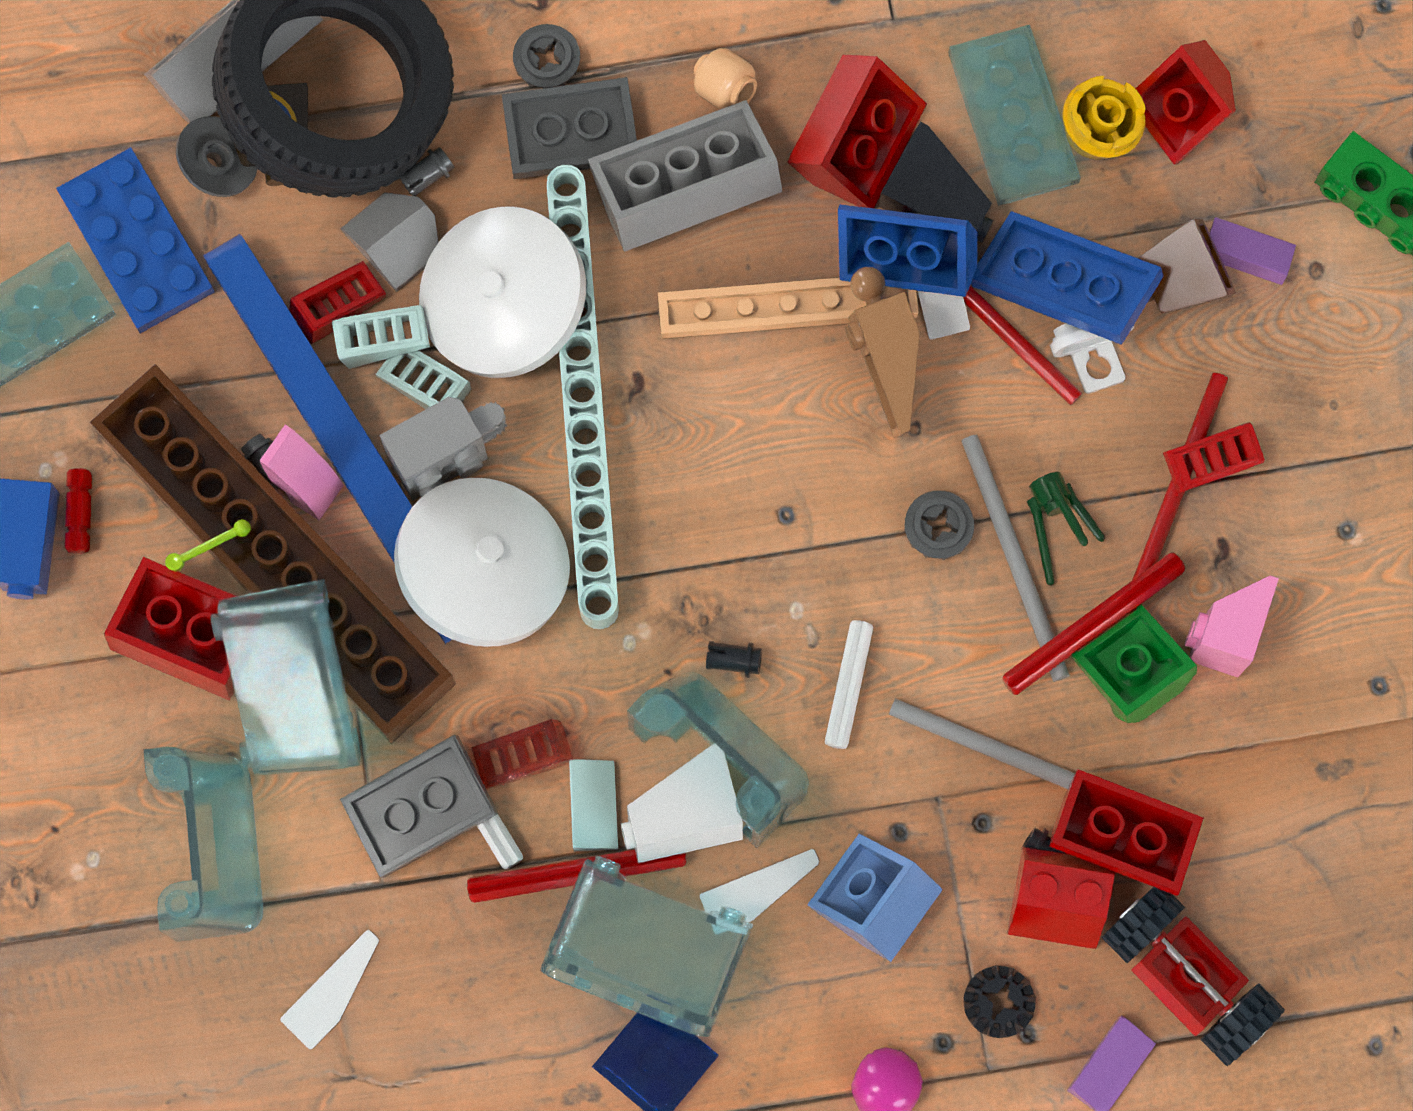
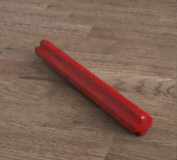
M1174 552L1166 555L1007 671L1002 677L1005 686L1014 695L1021 693L1070 657L1075 651L1081 649L1133 611L1137 606L1144 603L1182 575L1186 569L1183 561Z
M634 849L472 877L467 880V890L471 902L476 903L683 867L686 865L687 858L686 853L638 863Z

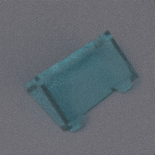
M325 579L219 600L218 613L211 615L215 640L224 641L246 742L239 743L244 769L252 768L255 776L344 769L360 765L361 746L357 728H352L353 716L349 709L334 640L333 623L327 604L329 597Z
M681 673L649 689L627 710L629 729L643 743H646L651 737L660 735L670 737L674 742H677L691 727L710 745L716 744L724 751L726 760L748 780L737 793L735 805L737 813L746 823L743 828V836L757 849L803 801L808 792L809 780L804 769L699 673Z
M176 747L143 749L145 772L151 785L161 792H178L182 796L186 808L192 880L170 884L160 894L157 905L159 931L176 942L244 934L252 931L259 925L263 917V900L249 769L241 760L228 755Z
M596 856L594 861L589 859L584 861L548 946L540 971L557 981L685 1032L709 1037L718 1020L754 924L745 921L746 914L731 907L722 906L720 912L710 911L707 913L626 881V876L619 872L621 865L612 860Z

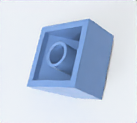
M859 833L810 900L808 906L859 944L891 962L943 889L915 862Z

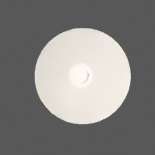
M496 207L475 213L459 222L444 235L426 263L420 284L419 305L424 310L428 337L444 357L472 374L489 378H506L532 371L549 361L563 348L579 323L586 297L584 265L576 246L569 236L555 223L537 212L519 207Z
M487 478L457 479L439 485L427 492L407 514L395 544V572L401 591L408 604L431 628L452 640L464 644L492 647L508 645L527 638L538 631L551 618L561 603L568 585L570 573L569 554L565 539L556 521L532 496L513 485Z

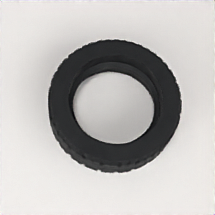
M422 0L238 1L220 36L212 63V72L214 73L212 76L213 97L217 102L216 109L221 117L220 120L223 127L229 131L228 136L236 144V148L245 154L246 159L251 164L256 165L258 170L268 174L276 182H281L289 188H295L299 192L311 193L315 196L326 195L333 198L338 196L351 197L352 194L360 196L368 192L377 191L381 186L386 187L400 179L423 156L441 129L449 111L448 107L452 101L454 89L452 81L454 77L453 61L448 51V42L444 38L445 34L438 25L436 17L429 11L430 8ZM322 16L346 21L371 35L390 55L402 82L403 99L395 119L385 130L376 136L356 140H342L317 134L290 118L269 92L261 69L265 46L276 29L283 23L293 19Z

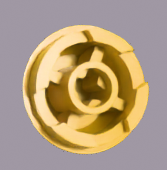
M1096 76L1078 84L1068 94L1063 106V122L1069 144L1080 155L1095 160L1118 157L1128 153L1140 142L1145 130V104L1138 91L1127 82L1125 85H1122L1114 80L1103 79L1105 76Z

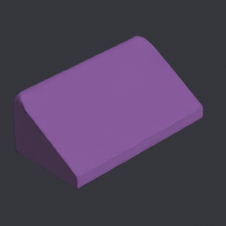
M1217 217L1214 218L1209 233L1225 266L1280 285L1283 284L1290 269L1296 247L1295 244Z
M1119 1016L1067 1091L1094 1111H1109L1156 1043L1124 1016Z

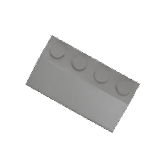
M747 100L588 159L609 221L624 252L782 192L777 158Z

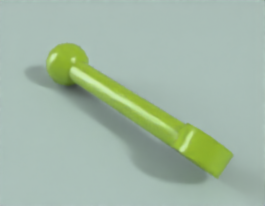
M238 520L232 529L180 555L177 553L169 554L166 557L165 564L172 571H180L186 561L235 536H247L250 533L251 526L246 520Z

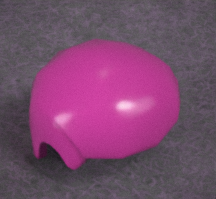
M884 1047L876 1049L873 1053H868L857 1068L851 1088L860 1111H912L920 1097L923 1080L917 1062L902 1050Z

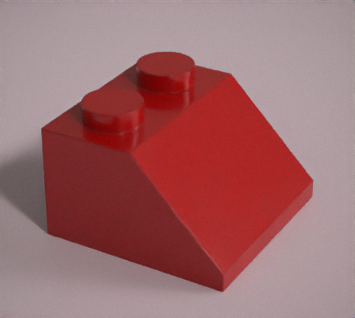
M1022 847L1007 934L1096 949L1108 915L1115 876L1114 871L1070 854Z

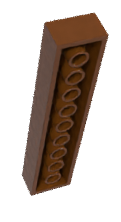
M156 364L90 421V424L104 442L201 544L232 529L238 520L242 519L249 522L251 530L247 536H235L208 551L261 607H264L265 612L390 744L397 740L456 685L452 674Z

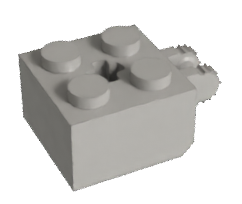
M447 397L379 435L387 458L412 501L420 496L423 497L427 492L458 475L461 478H466L483 467L482 462L488 459L484 444L496 438L497 434L501 435V432H505V427H507L504 407L502 408L496 402H490L468 413L460 399Z

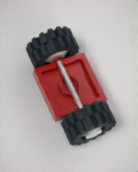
M1152 887L1141 899L1138 898L1101 938L1126 963L1130 962L1154 939L1150 944L1153 948L1131 971L1195 1037L1219 1014L1221 1018L1203 1035L1201 1041L1228 1066L1239 1058L1244 1051L1255 1044L1273 1023L1279 1019L1285 1009L1260 983L1250 989L1235 1004L1232 999L1249 982L1247 977L1187 916H1184L1168 933L1163 931L1160 934L1185 907L1173 894Z

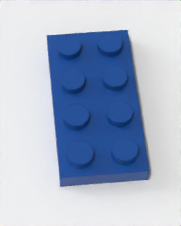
M131 147L56 188L140 334L215 293Z
M1011 211L978 262L971 285L989 294L1122 345L1162 280L1163 273L1162 268Z

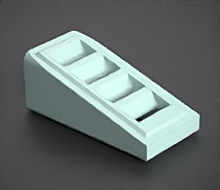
M421 305L354 315L332 321L338 358L349 369L430 347L424 310ZM406 321L410 322L412 338L405 339L403 322ZM388 326H392L394 341L388 342L386 331ZM370 331H375L377 344H370ZM357 335L359 347H354L353 336Z
M418 350L386 359L376 373V377L424 409L439 402L434 397L444 383L450 385V388L440 401L447 397L463 401L471 390L468 380ZM405 355L411 361L400 376L397 377L392 372ZM420 365L424 370L413 385L408 384L406 381L417 366ZM433 374L437 379L425 394L420 389L430 375Z

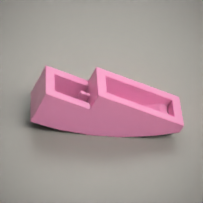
M284 425L260 459V463L270 482L285 491L292 504L317 520L321 519L344 486L329 464L287 425Z

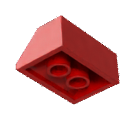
M843 54L787 163L812 185L858 207L874 209L927 103L877 56Z
M143 557L104 632V636L111 651L230 701L249 663L265 610L264 607L179 571H172L167 566Z
M1077 769L1065 793L1053 827L1050 847L1178 896L1204 817Z

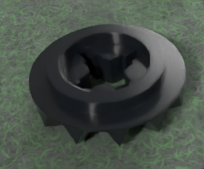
M995 965L979 971L970 980L964 993V1010L970 1023L982 1034L993 1038H1007L1018 1034L1029 1024L1034 1016L1036 996L1030 981L1015 968ZM1007 984L1009 985L1007 988V1000L1013 1003L1012 1005L1017 1007L1018 1010L1003 1008L993 1020L991 1019L993 1003L987 1000L988 997L981 994L982 992L997 994Z

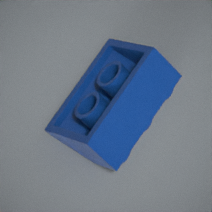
M839 205V277L841 281L851 282V278L857 270L863 267H873L883 274L886 287L966 297L977 269V231L968 220Z

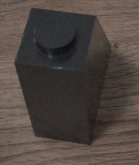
M920 121L881 192L879 207L889 211L968 220L976 229L977 241L981 243L986 239L994 220L988 218L992 202L931 128Z

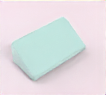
M569 760L574 852L618 850L614 761Z

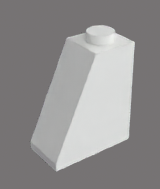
M722 742L712 744L627 805L628 822L621 823L626 849L635 848L638 863L743 840V822Z

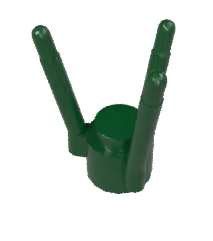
M1059 471L1046 474L1033 481L1029 488L1034 497L1027 500L1033 515L1046 583L1050 586L1055 583L1042 515L1043 511H1046L1047 516L1062 513L1082 546L1088 545V539L1070 508L1072 506L1096 539L1100 542L1105 540V535L1077 498L1071 484L1065 483Z

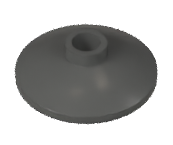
M207 116L195 119L182 130L176 143V158L183 175L194 187L212 196L230 197L243 192L253 182L257 173V166L245 167L241 164L234 143L228 136L229 131L223 127L220 117ZM207 158L214 160L217 167L213 166Z

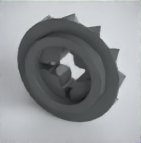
M541 24L529 28L518 38L513 50V62L517 75L521 76L530 87L551 88L559 85L565 86L566 82L573 75H576L581 59L580 49L573 35L566 29L552 24ZM554 47V59L559 64L556 63L554 65L548 62L545 67L539 70L540 59L535 53L546 54Z
M931 491L919 496L910 505L905 517L904 532L910 541L911 547L922 553L925 558L932 557L945 560L960 554L969 544L974 532V518L967 503L959 496L947 491ZM943 510H946L945 518L947 519L945 525L951 528V531H942L940 536L933 541L931 540L933 536L931 534L932 526L927 524V521H936L938 516H941Z

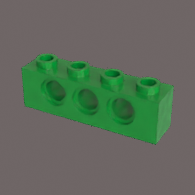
M1352 131L1323 166L1314 183L1320 186V191L1329 200L1335 203L1341 202L1354 212L1355 218L1361 224L1368 228H1376L1387 236L1389 243L1397 251L1413 256V175L1356 132ZM1356 179L1368 180L1373 185L1374 191L1368 192L1360 189ZM1399 204L1403 206L1408 212V217L1395 215L1390 205Z

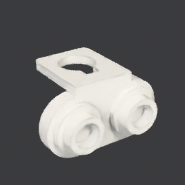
M1067 323L1053 330L1055 338H1053V342L1050 344L1053 356H1071L1085 393L1090 394L1124 382L1125 374L1112 341ZM1096 350L1099 357L1108 360L1111 372L1106 378L1095 379L1089 375L1086 368L1087 362L1090 359L1088 352Z

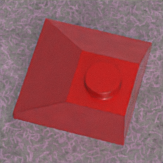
M1206 40L1181 45L1135 88L1145 104V127L1174 165L1184 159L1236 111L1230 72Z

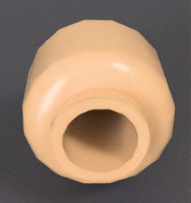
M726 48L716 49L710 54L701 56L695 64V91L700 97L718 109L726 108L744 100H747L749 103L757 89L755 69L749 62Z

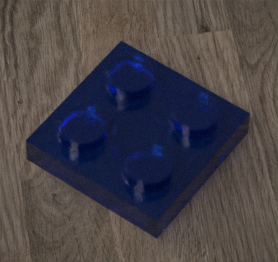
M649 997L594 1063L592 1068L642 1111H674L719 1055Z

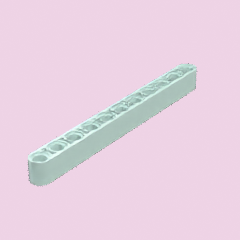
M561 165L554 168L547 177L549 220L559 228L566 224H575L581 229L577 235L569 238L581 256L586 276L584 307L587 313L580 318L574 333L559 351L578 605L581 618L586 625L593 629H604L612 625L617 619L619 604L586 186L584 176L578 168L572 165ZM566 183L577 187V191L570 196H561L556 192L560 185ZM576 346H584L591 352L585 360L581 361L571 359L568 353ZM580 387H587L594 392L593 397L583 403L573 400L571 394ZM585 428L595 431L598 435L595 441L586 445L580 444L574 439L575 434ZM593 470L601 478L594 486L587 487L579 484L577 481L579 474L583 471ZM597 512L604 518L602 525L595 529L583 527L580 520L586 513ZM598 554L605 557L608 562L601 571L591 572L583 566L585 559L590 555ZM595 597H604L608 599L611 606L606 613L595 615L586 608L588 602Z

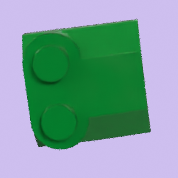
M1142 604L1137 606L1133 613L1079 652L1075 651L1072 654V659L1110 703L1113 714L1127 724L1146 719L1180 694L1197 674V665Z

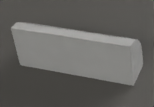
M231 0L144 74L171 107L188 123L201 117L211 116L217 111V102L213 97L212 86L214 53L224 27L235 5L240 0ZM321 16L293 19L283 23L276 29L265 46L261 64L262 71L323 20Z

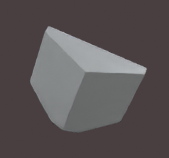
M385 192L341 228L346 237L396 292L425 269L431 253L438 244L435 215L416 196Z

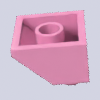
M1270 575L1214 602L1206 614L1200 612L1196 622H1192L1185 641V646L1192 648L1189 657L1194 663L1238 678L1253 661L1279 578Z

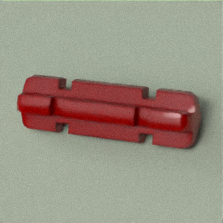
M74 468L69 469L67 472L66 487L70 489V492L66 493L65 527H67L69 532L65 533L64 547L69 553L82 554L90 550V535H88L87 530L91 529L92 495H89L88 490L92 489V474L88 469Z

